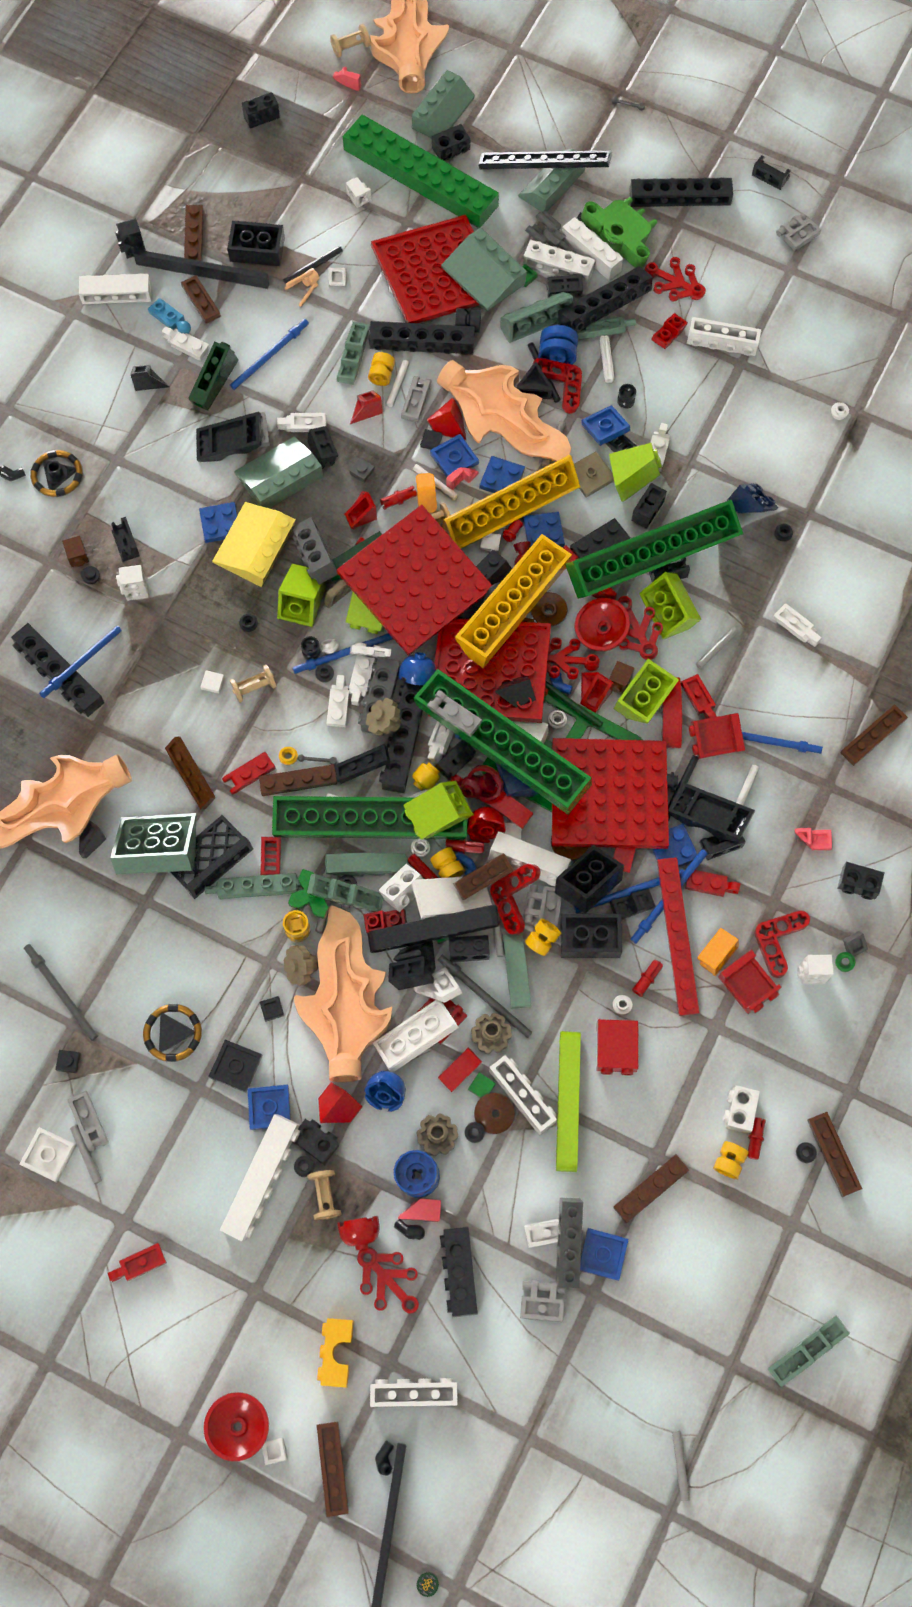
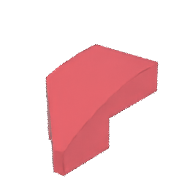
M346 66L341 71L334 72L333 78L353 90H360V74L347 71Z
M460 467L446 478V486L453 490L463 479L470 483L479 472L476 469Z
M795 829V834L812 850H832L831 830Z
M418 1199L401 1213L398 1219L439 1222L441 1200Z

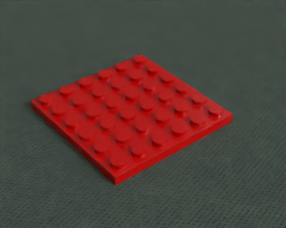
M466 215L371 241L373 252L406 323H422L456 313L457 308L469 309L480 306L476 300L441 268L442 263L467 236L474 232Z
M422 504L336 570L339 576L408 656L483 598L492 586Z
M455 619L438 632L434 662L436 670L439 669L511 721L542 723L551 623L521 622L484 668L468 658L455 639V636L470 619ZM526 676L531 681L536 701L532 702V699L529 697L530 703L521 706L518 701V707H514L494 692L504 682Z
M552 738V750L592 778V786L569 815L552 804V846L592 847L594 845L607 848H669L666 741Z

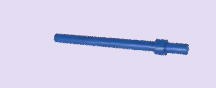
M303 319L297 326L289 329L288 334L230 384V387L235 390L289 341L297 338L301 334L300 332L309 325V322Z
M119 626L113 628L58 677L51 679L48 682L49 685L39 692L40 696L45 698L53 690H58L68 677L122 631Z
M387 633L362 643L367 644L366 647H373L374 645L393 640V637ZM350 647L317 659H308L305 663L292 667L293 672L297 674L305 670L311 671L316 669V666L350 655Z
M742 732L743 740L797 749L798 752L806 753V751L822 753L823 746L808 744L806 741L800 740V742Z
M702 849L680 876L681 887L708 855L705 850ZM662 900L646 920H642L638 925V930L630 938L633 943L637 944L641 937L650 931L651 925L664 910Z
M682 869V870H679V875H680V876H681L682 873L684 872L683 869ZM659 877L605 895L592 908L609 903L614 899L629 896L634 892L659 886ZM573 906L575 913L582 912L578 908Z

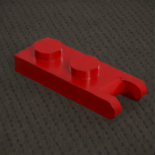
M263 752L225 775L222 780L224 783L232 780L235 787L230 792L233 795L257 781L259 776L266 775L275 770L276 767L267 753Z

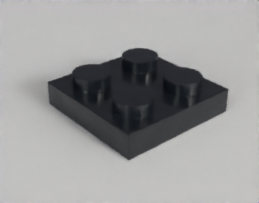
M225 1040L208 1077L247 1093V1088L250 1086L263 1055Z

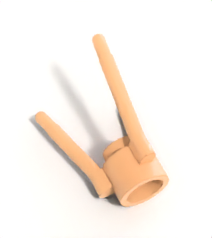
M311 268L306 273L286 283L285 290L301 281L305 286H311L299 303V307H302L312 291L318 286L319 275Z

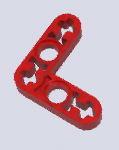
M544 358L535 359L533 364L536 361L541 366V370L546 378L564 382L562 408L566 413H575L580 404L582 370L572 364ZM552 368H558L561 373H554ZM571 372H573L575 375L574 380H572L573 374ZM568 387H574L576 389V392H570L568 390ZM571 398H573V399H572V406H573V407H571L570 404H569V401H570Z
M535 864L523 865L494 882L490 888L492 899L495 905H497L500 918L509 934H521L525 929L524 920L513 894L539 879L541 871ZM530 869H533V872L531 873V876H525V877L523 876V875H527L528 873H530ZM515 876L519 880V884L516 887L512 885V879ZM499 887H502L503 889L500 891L501 894H498V891L500 890ZM506 903H509L511 905V910L509 913H506L504 911V906ZM514 922H517V925L515 926L516 929H513L512 927L514 926Z
M796 911L762 922L755 929L754 934L768 971L775 978L783 977L788 970L787 962L777 938L805 929L810 923V916L805 911ZM798 916H800L801 919H805L803 925L800 922H797L793 924L794 928H792L791 922L796 921L798 919ZM780 921L785 922L788 927L787 930H779L777 923ZM771 924L773 925V930L769 931L766 936L759 933L762 928L768 930L771 929ZM766 946H774L776 954L769 955L766 952ZM777 957L780 958V959H777V961H776V962H777V965H778L779 967H780V966L783 967V969L781 970V973H779L778 970H774V969H773V968H775V966H776V963H775V961H774L773 959H775V958H777Z

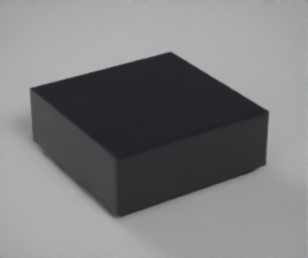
M425 429L420 447L432 450L439 446L442 433Z
M279 996L260 1001L265 1022L284 1016Z

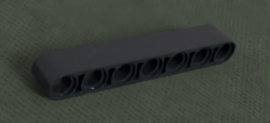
M489 905L378 929L367 933L370 953L384 952L496 928L500 926L497 905Z

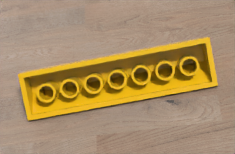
M568 455L443 519L442 528L461 549L580 488L572 456Z
M541 534L455 636L456 641L468 658L482 668L486 666L566 569L565 564L570 562L571 553Z

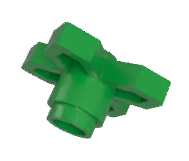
M302 869L298 881L303 890L292 893L288 904L290 907L298 910L309 905L314 916L325 919L329 907L324 898L307 893L311 874L314 873Z

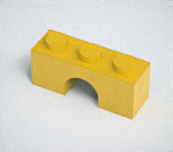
M327 1318V1323H323L322 1336H325V1345L320 1346L319 1358H323L322 1367H318L317 1381H321V1386L344 1388L348 1386L350 1365L337 1363L334 1358V1350L341 1343H352L353 1320Z

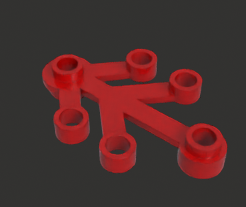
M672 257L669 264L675 276L659 269L658 265L654 262H650L645 266V271L652 278L658 276L671 282L666 284L656 282L653 289L656 294L670 290L669 299L671 301H677L689 296L693 300H700L706 293L705 287L697 282L694 265H686L685 274L689 277L690 283L684 280L678 257ZM677 288H683L685 290L679 292Z
M621 596L618 602L628 604L626 610L633 628H630L627 636L637 638L640 644L629 642L626 638L623 642H627V645L621 646L620 644L619 648L621 650L630 649L640 652V656L645 660L654 659L658 654V648L655 644L658 636L663 632V625L660 622H655L652 625V634L648 641L645 634L651 619L655 617L654 608H645L642 623L639 625L631 609V598ZM648 611H652V612H653L652 615H647L646 613H647ZM656 626L661 627L659 631H656L654 628ZM650 649L652 650V653L647 654L646 650Z
M554 637L551 639L549 653L561 648L562 640L560 638ZM571 639L567 647L555 655H548V662H553L557 666H551L548 663L547 673L551 678H557L560 675L561 669L567 674L569 679L574 680L578 678L579 670L567 664H581L589 671H596L599 668L600 659L595 654H590L587 657L567 656L573 651L580 649V641L578 639Z
M368 1247V1249L360 1250L357 1255V1261L363 1267L362 1284L360 1285L361 1293L369 1295L373 1290V1286L370 1283L372 1268L377 1274L375 1308L378 1311H383L387 1307L385 1300L386 1284L402 1302L403 1310L408 1314L415 1313L419 1307L418 1300L414 1296H408L392 1278H406L409 1281H414L418 1276L417 1270L412 1267L407 1270L383 1269L378 1262H392L394 1265H400L404 1259L403 1255L400 1252L379 1254L372 1247ZM366 1254H370L372 1256V1259L369 1262H366L364 1260V1256ZM400 1255L401 1261L394 1262L393 1257ZM410 1270H413L415 1272L414 1278H409L407 1276V1273ZM365 1284L370 1285L369 1292L362 1290ZM379 1300L384 1301L385 1305L383 1308L377 1307ZM413 1301L414 1308L408 1309L406 1307L407 1302Z

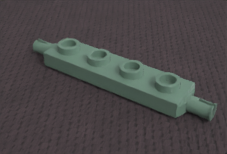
M622 316L600 319L578 331V339L625 333L626 327L636 326V319L625 320Z
M296 873L218 878L216 886H205V895L217 893L219 899L286 895L297 892L299 887L302 886L298 881Z

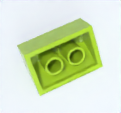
M665 572L639 593L646 608H654V623L660 622L663 625V632L660 634L662 639H667L689 630L702 620L678 574Z
M647 659L620 696L613 709L630 720L648 724L679 679L650 659Z

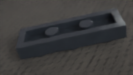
M382 744L334 765L337 781L342 784L391 763L388 747Z

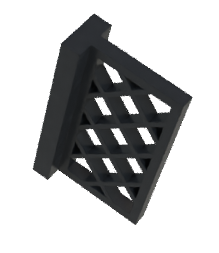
M221 815L196 836V844L198 845L195 847L197 849V855L194 859L196 861L195 869H192V871H174L170 873L196 899L205 891V886H211L216 882L218 878L222 877L250 853L253 847L250 841ZM223 822L226 825V832H216L217 827ZM212 836L211 844L202 845L203 838ZM216 836H225V844H215ZM229 836H237L240 839L235 844H228ZM201 849H211L210 857H200ZM214 849H224V853L220 857H213ZM199 861H209V866L206 869H199ZM194 874V879L187 884L184 881V875Z

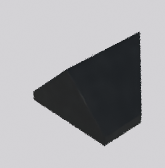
M535 361L517 384V389L522 393L535 394L542 399L551 400L552 386Z
M150 365L134 366L131 370L130 375L135 391L169 387L151 369Z
M526 676L504 682L494 691L514 707H518V701L521 706L530 703L529 697L532 699V702L536 701L531 681Z
M90 820L79 835V854L82 858L89 857L106 840L100 828Z
M433 941L401 949L393 960L399 962L425 956L426 960L433 966V969L429 970V973L432 974L436 969Z

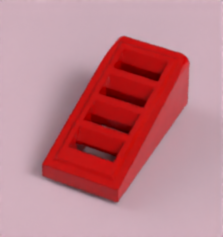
M261 837L260 875L280 874L281 837ZM266 843H277V847H266ZM266 851H276V855L265 854ZM265 858L276 859V862H265ZM265 866H276V870H265Z

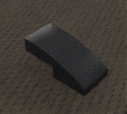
M649 889L634 892L629 896L610 901L613 914H621V919L656 907Z

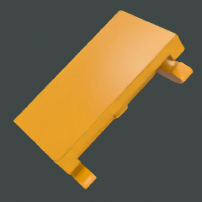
M720 928L697 957L700 965L716 976L738 949L739 939Z

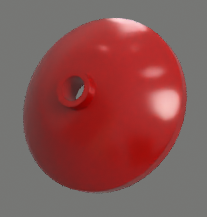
M598 598L588 602L580 609L575 619V632L579 641L585 647L594 651H608L616 648L626 639L630 630V617L626 608L620 602L611 598ZM603 627H607L606 631H601Z
M242 1392L229 1393L217 1399L209 1408L204 1420V1436L207 1445L215 1455L227 1461H242L254 1456L265 1444L269 1432V1418L262 1403L252 1395ZM237 1422L242 1424L240 1431L235 1430L234 1426Z

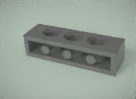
M310 517L293 526L292 529L295 534L292 537L296 544L300 545L297 548L303 557L302 560L305 566L309 567L307 571L311 579L315 578L318 584H321L338 575L334 562L313 519Z
M378 657L377 663H373L371 671L373 678L372 680L369 679L367 685L369 694L368 697H364V713H360L358 720L362 732L371 733L368 731L369 726L366 725V717L371 712L372 705L378 700L383 701L385 698L393 700L398 681L400 661ZM381 677L388 678L386 681L379 680ZM383 694V697L376 698L375 695Z
M580 1198L559 1199L555 1282L560 1288H579L583 1221V1201Z

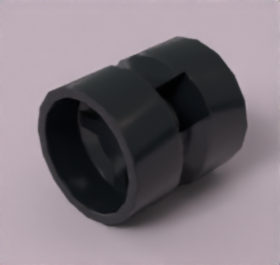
M457 308L455 326H474L475 332L480 333L481 309L467 311L466 308Z

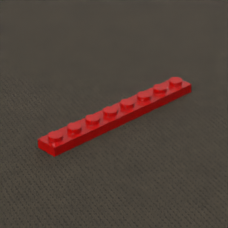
M677 857L658 859L657 866L679 1016L699 1014Z

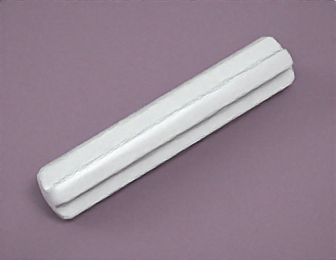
M602 335L600 337V348L604 378L606 383H612L615 377L610 340L608 335Z

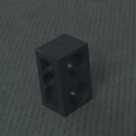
M273 92L242 102L243 116L250 129L280 118L279 105Z
M459 124L433 135L432 149L438 158L445 161L470 150V137L462 124Z
M136 218L116 223L118 231H115L118 245L121 253L125 252L127 259L134 257L135 249L146 251Z
M651 483L634 508L631 521L647 529L665 502L667 491Z
M846 861L842 867L837 889H841L846 894L855 893L861 895L862 898L867 900L876 899L880 894L885 872ZM847 876L853 877L855 883L849 882ZM866 882H871L874 888H869Z
M488 935L449 937L450 961L489 960Z
M305 1118L298 1128L300 1134L294 1143L325 1166L339 1147L338 1142H336L338 1138L329 1131L324 1133L320 1130L322 1126L315 1120L308 1121ZM310 1129L314 1132L312 1138H303L305 1130ZM324 1141L330 1143L327 1151L319 1150L320 1143Z

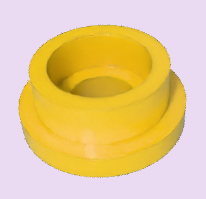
M284 747L280 750L279 760L282 764L292 765L297 761L298 754L293 747ZM287 754L292 755L290 759L285 758Z

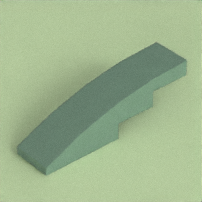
M352 323L345 342V350L341 358L337 382L354 385L363 357L370 324Z
M341 853L325 855L326 874L363 877L367 874L383 876L386 873L396 874L406 864V854Z
M311 874L307 890L308 894L371 912L381 911L384 899L379 892L356 884H348L337 879H329L318 874Z
M522 933L503 935L511 1009L531 1007Z
M836 1315L771 1365L768 1370L782 1387L832 1349L834 1345L847 1337L850 1332Z

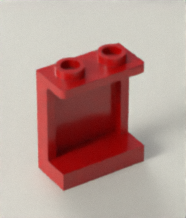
M739 713L692 721L691 726H689L690 737L694 738L695 743L692 745L694 756L697 755L698 759L745 750Z
M752 949L724 969L718 976L747 1014L752 1011L757 1013L764 1007L763 1003L769 999L771 1002L780 995L778 991L782 988L780 984L776 985L756 961L755 957L757 955Z
M598 1019L596 1024V1071H601V1074L611 1075L613 1072H621V1075H633V1072L638 1070V1021Z

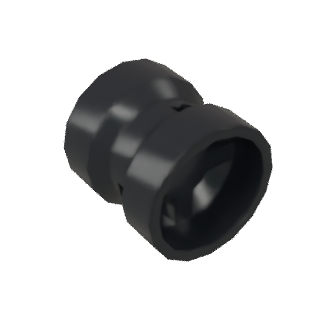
M623 384L619 388L617 402L620 407L631 408L634 405L636 388L633 385Z
M308 636L302 640L301 649L303 657L307 660L319 658L321 651L317 638Z

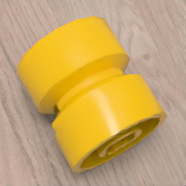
M377 352L373 355L368 379L371 383L378 386L389 385L395 365L394 357L384 352Z
M451 847L442 849L430 859L433 867L436 870H440L438 873L440 878L460 877L465 872L460 861H455L456 855Z
M299 910L290 911L285 915L283 927L287 937L294 942L304 941L310 934L307 916Z
M541 918L534 927L535 932L529 934L525 943L536 953L546 956L552 948L551 943L557 941L561 931L548 920Z
M724 1141L720 1150L722 1156L717 1158L713 1169L726 1177L738 1179L742 1171L740 1165L745 1163L749 1152L737 1144Z

